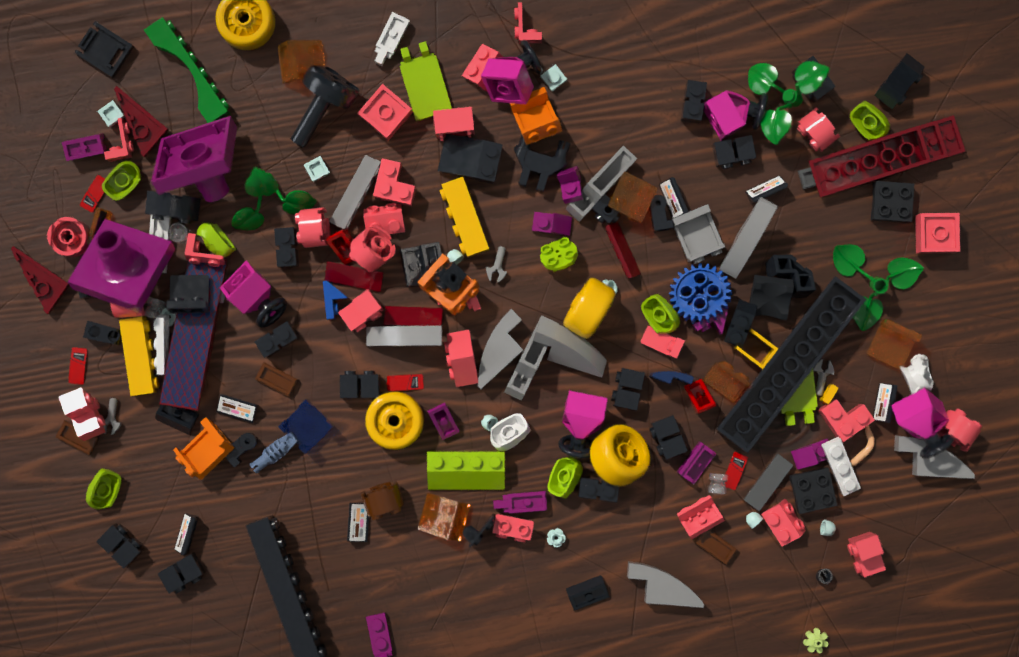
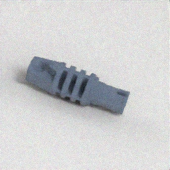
M290 432L270 444L263 450L259 458L250 463L251 468L258 465L253 471L258 474L268 464L276 463L298 442L297 437Z

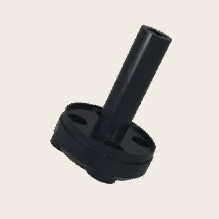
M312 64L307 69L302 80L303 84L316 94L291 136V140L302 147H306L330 104L349 109L360 91L358 87L327 66L323 67Z

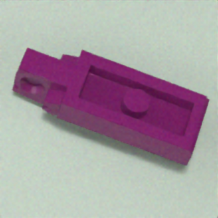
M546 491L510 493L502 495L503 500H493V508H504V513L547 510Z
M385 612L366 616L373 655L375 657L392 656L393 649Z

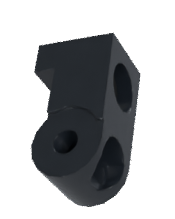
M662 195L653 196L649 202L653 233L674 228L673 221H667L665 212L667 201Z
M87 321L83 338L119 345L121 330Z
M245 433L232 443L235 448L225 458L234 468L242 463L239 457L247 450L256 447L257 437L252 433Z

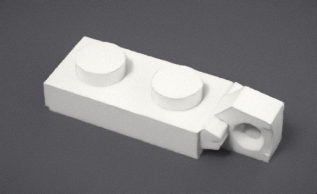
M392 12L376 44L375 52L378 53L375 59L376 64L383 66L386 58L391 59L410 20Z

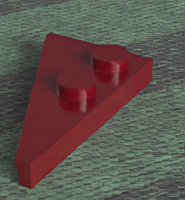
M116 86L114 88L116 97L121 104L125 118L139 146L140 153L143 157H146L169 129Z
M13 246L11 248L13 256L20 264L23 274L29 285L32 286L34 294L41 302L44 312L50 314L69 287V283Z

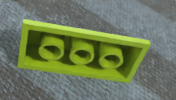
M428 451V490H505V451Z

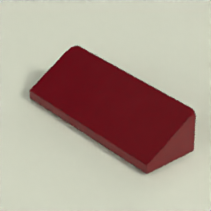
M616 222L607 225L605 231L627 279L629 280L640 275V270L619 224Z
M327 261L324 281L381 292L384 273L379 271L368 272L364 268Z
M385 306L384 325L442 326L443 308Z

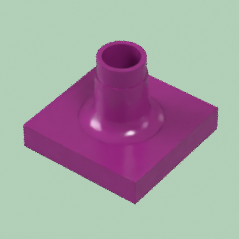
M231 116L161 138L151 181L158 194L194 183L207 202H215L226 196L229 192V186L223 174L231 170L237 126Z
M104 219L68 283L73 290L140 313L173 255L175 247L172 241Z

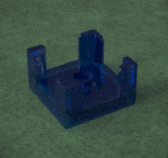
M305 399L299 405V408L278 427L284 433L292 432L298 439L299 449L304 454H307L334 425L308 399Z

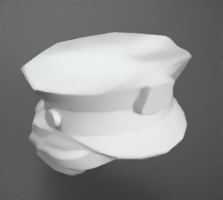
M924 354L915 355L910 361V366H900L911 394L923 388L929 391L933 388L934 382L928 366L929 359Z

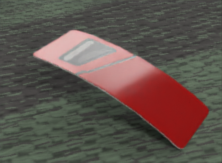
M97 175L80 203L81 207L93 213L104 193L102 183L105 178Z
M72 348L69 368V383L84 384L86 348Z
M423 374L387 376L388 391L419 390L424 388Z
M737 452L733 453L721 483L722 486L732 490L736 489L746 465L747 456Z

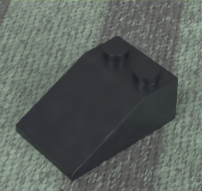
M446 134L438 172L493 184L503 144Z

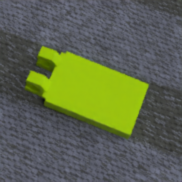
M426 41L419 43L422 56L411 59L408 47L400 49L404 62H401L400 70L416 122L434 117L433 111L452 109L437 57L433 53H429Z
M813 369L781 409V414L785 415L786 426L795 425L794 412L802 411L805 424L815 423L813 410H816L818 406Z

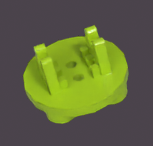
M566 237L541 247V263L545 268L553 270V272L575 264L574 262L578 256L576 245Z

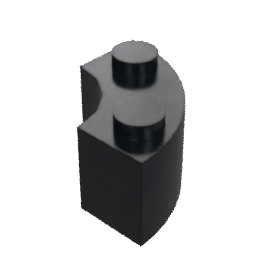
M147 191L145 214L152 215V219L164 220V217L179 219V223L190 224L191 221H198L201 199L186 195L177 196L171 195V193L164 192L158 194L156 191Z

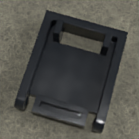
M94 21L93 25L99 28V31L97 32L90 27L78 45L85 52L82 54L80 51L75 50L74 53L114 78L134 46ZM118 50H123L124 52L114 67L110 65Z

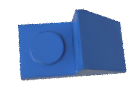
M323 281L326 319H336V315H339L338 303H334V300L349 299V297L330 282Z

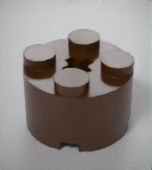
M394 481L393 485H391V482H385L371 487V492L367 494L365 491L361 493L367 515L372 520L379 519L388 512L390 514L398 513L404 505L397 481Z

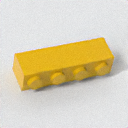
M460 177L441 184L443 189L439 190L443 201L447 200L449 207L446 208L450 219L454 218L456 224L452 227L456 237L460 236L462 243L459 244L462 254H467L469 258L488 251L489 247L464 178Z
M143 316L119 320L130 396L157 393L159 381L158 377H155L154 369L156 368H154L155 358H152L151 354L153 342L152 339H149L148 332L151 330L149 320H146V317Z

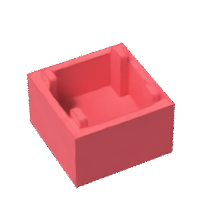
M382 84L360 109L358 115L389 141L413 113V110Z
M472 107L433 111L436 138L441 139V142H444L446 134L468 136L469 138H471V135H475Z
M920 213L915 215L916 254L960 252L959 213Z

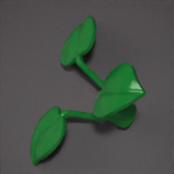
M813 61L802 63L795 72V79L798 81L795 84L796 91L794 89L785 91L774 84L779 77V73L774 66L767 63H759L750 68L748 71V85L752 92L762 95L763 93H768L772 86L783 93V101L787 103L777 107L776 111L767 110L763 115L761 128L770 142L778 145L792 126L791 115L783 109L800 106L803 101L802 93L811 94L815 92L825 81L830 70L828 66Z
M254 167L246 181L245 190L248 194L258 197L257 208L255 211L250 207L240 209L232 219V227L239 230H255L264 223V216L258 213L261 207L262 195L271 196L276 192L280 200L284 202L282 205L283 211L289 214L299 213L300 210L311 209L316 204L317 199L301 190L292 191L284 198L278 189V182L273 175Z
M853 244L837 245L833 251V262L839 273L849 277L857 270L870 280V288L874 291L869 296V299L863 296L866 301L853 316L861 331L871 328L880 319L883 312V304L880 300L873 299V297L877 296L878 293L882 294L888 290L890 278L894 287L907 289L916 282L920 273L924 270V267L918 262L900 257L893 259L888 264L887 270L890 275L886 279L881 277L873 278L859 268L865 262V254L860 247Z

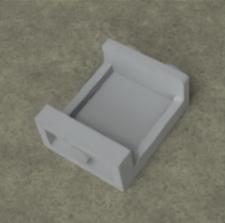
M708 204L672 219L674 230L688 263L691 261L694 264L705 260L704 256L710 253L712 257L722 253L721 249L725 247L711 217V210Z

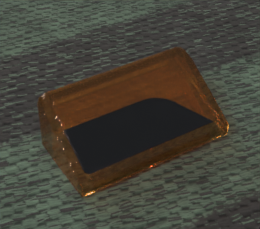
M96 208L87 245H90L104 219L111 221V211Z

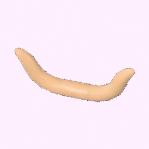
M869 425L865 427V434L868 439L867 445L850 460L852 467L869 455L874 447V436Z

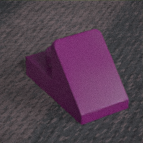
M579 167L560 170L557 178L561 184L564 203L583 200Z
M534 212L532 231L570 236L572 217L558 213Z
M722 308L724 315L722 316L717 313V320L710 317V323L714 324L720 335L723 333L728 309ZM703 319L702 324L699 321L692 324L695 331L701 330V332L712 327L706 319Z
M446 403L428 410V414L442 440L460 432Z
M826 438L791 451L796 468L801 469L819 464L818 462L827 460L821 444L828 442V439Z

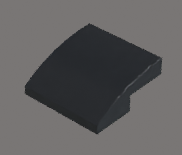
M439 242L399 250L406 287L417 286L420 278L442 255Z

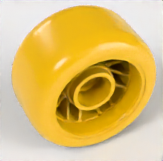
M222 0L216 11V26L220 35L231 46L241 50H253L263 46L271 38L275 29V15L267 0ZM249 15L247 22H240L242 16Z
M596 278L588 279L570 305V309L563 321L564 326L582 338H590L611 306L615 297V291Z
M387 392L378 396L370 404L366 413L365 424L369 436L376 444L386 449L398 450L408 447L418 439L423 430L424 415L419 403L410 395L403 392ZM392 415L399 417L400 422L397 426H392L389 423V418Z
M614 425L600 433L591 444L590 458L597 474L611 485H628L643 476L650 465L648 445L644 438L629 426Z

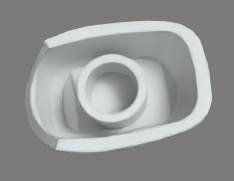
M513 414L499 421L491 428L490 439L496 450L507 451L525 439L531 431L525 418L521 414Z

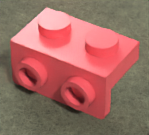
M482 44L462 76L466 80L478 85L482 90L487 91L481 78L485 65L489 58H500L503 56L498 51Z
M389 203L386 206H370L364 209L365 228L379 226L389 234L405 232L401 204Z
M710 495L700 498L693 505L685 507L677 513L681 524L691 540L725 521Z
M783 499L779 504L761 514L781 546L800 538L806 531L803 521L798 519L792 504L788 503L786 499Z
M496 514L492 533H495L496 537L507 539V536L515 537V541L526 543V540H531L534 522Z

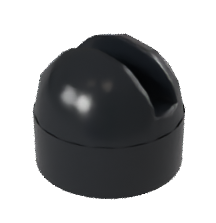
M820 569L816 573V579L819 583L828 584L832 581L833 574L829 569Z

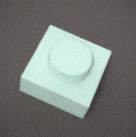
M556 64L540 76L552 92L567 81V78Z
M113 100L97 111L108 127L115 125L118 122V118L125 117Z
M321 156L304 164L313 182L330 174Z

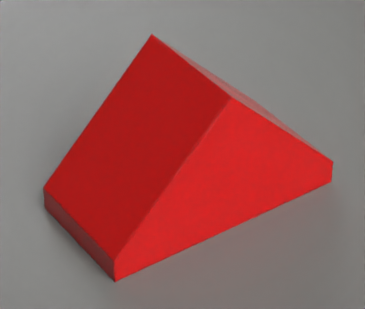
M341 230L325 238L344 265L353 261L349 255L351 252V242L353 241L349 230Z
M702 379L684 386L695 413L699 414L716 406Z

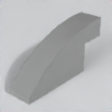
M622 146L583 188V200L571 202L566 210L580 222L637 158L627 148Z
M760 197L737 233L731 249L719 268L720 271L722 270L724 273L737 278L778 206Z
M512 309L500 320L487 341L479 368L478 387L480 389L523 351L508 334L522 321Z
M541 315V317H540V318H544V319L550 320V321H552V322H555V321H553V320H551V319H549V318H546V317H544V316H542V315ZM539 321L504 393L519 400L523 399L548 347L533 341Z
M540 318L533 341L551 347L547 360L602 378L607 360L594 346L567 328L550 320Z
M442 326L366 327V346H442Z
M895 435L894 451L913 452L912 475L975 479L974 473L950 452L944 450L933 457L923 459L920 457V452L927 445L924 440Z
M628 561V579L646 580L645 603L704 608V603L678 578L654 566Z

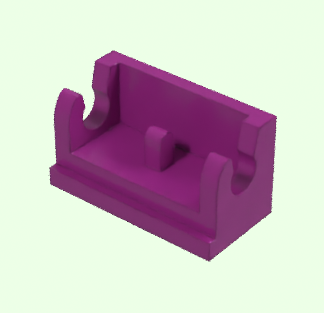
M100 133L62 142L66 161L103 154L106 150V146L103 143L104 134Z
M699 441L677 473L694 485L716 453Z

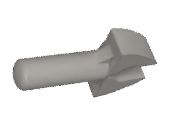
M498 247L494 266L491 268L486 267L489 281H491L492 273L496 269L499 274L497 283L507 274L501 268L506 250L505 247Z
M820 359L813 368V371H817L819 375L816 387V395L818 396L823 395L826 376L829 374L834 375V368L830 360L824 372L821 368L823 359Z
M110 398L104 434L107 433V425L110 422L113 427L111 435H114L122 424L115 419L116 398Z

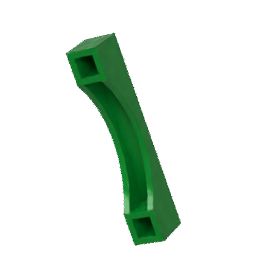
M162 17L144 29L157 49L178 57L189 68L197 86L198 110L207 123L230 115L228 111L230 106L224 98H219L217 95L219 90L213 82L210 84L207 81L208 74L204 68H198L195 63L198 61L192 51L187 52L185 49L187 44L181 35L176 36L174 33L176 28L170 20L166 21Z

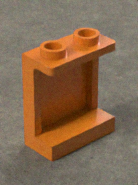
M545 87L532 91L527 104L509 103L526 145L562 132L559 118L552 108Z
M442 254L417 283L424 292L455 316L457 312L460 313L464 310L466 302L470 298H474L477 295L480 287L475 279L472 280L466 276L461 282L462 286L456 292L443 293L439 291L432 279L436 276L435 272L440 266L450 262L449 258Z
M207 417L200 422L204 429L183 450L177 447L173 449L177 455L175 457L181 465L186 466V473L192 478L196 476L200 480L235 448L218 426Z

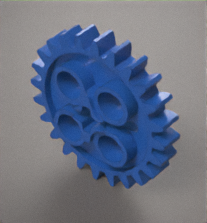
M699 263L698 268H695L692 264L691 270L685 267L684 274L678 272L679 279L673 278L676 285H670L672 291L669 292V296L672 298L670 299L671 305H674L673 309L678 311L679 317L684 315L685 321L691 318L692 324L698 319L699 323L702 324L703 319L710 323V317L717 320V313L722 316L724 315L722 308L728 309L726 303L731 302L729 296L732 295V290H730L731 284L728 283V277H723L722 270L717 273L716 266L710 270L709 264L702 268L701 263ZM699 279L705 280L703 283H696ZM712 291L719 292L717 295H710ZM685 292H691V295L687 297L682 296ZM699 304H704V305H705V306H704L703 308H701V309H697V308H696V306L699 305Z

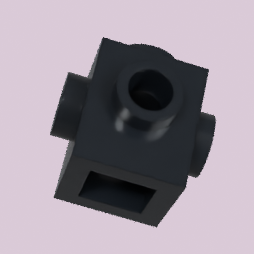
M606 194L591 208L596 214L595 218L601 224L606 223L608 225L610 222L614 224L622 216L619 214L622 210L619 207L621 205L620 202L614 197L610 199ZM605 208H609L611 213H606Z
M449 262L436 270V276L432 280L436 283L435 286L439 291L443 293L456 292L462 286L461 282L467 274L455 262Z

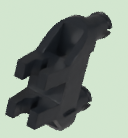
M521 134L519 144L514 147L516 157L523 169L518 185L526 187L531 172L540 175L536 190L544 192L548 177L567 166L566 157L571 144L566 142L564 149H562L564 141L559 140L555 156L550 157L530 151V144L526 145Z

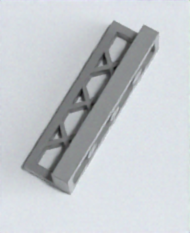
M367 155L364 156L329 221L330 223L343 230L349 228L379 172L381 161Z

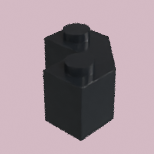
M906 53L891 71L888 78L880 85L874 96L891 109L897 104L900 106L907 98L905 93L913 83L917 84L924 76L921 73L925 66Z
M773 255L765 263L767 276L792 279L794 289L791 298H807L816 290L813 272L807 267L804 268L800 265L793 255Z

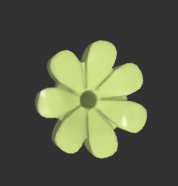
M814 628L813 633L811 631L806 632L805 635L808 639H805L803 644L809 646L807 650L809 652L816 650L817 653H822V647L828 646V641L825 640L828 637L827 633L823 632L820 634L819 628Z

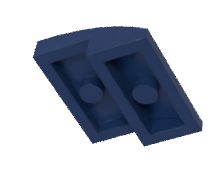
M671 371L653 372L649 376L666 384H670L672 378L686 384H692L694 379L691 375Z

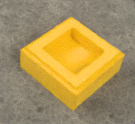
M833 384L828 385L820 401L824 404H829L839 388Z

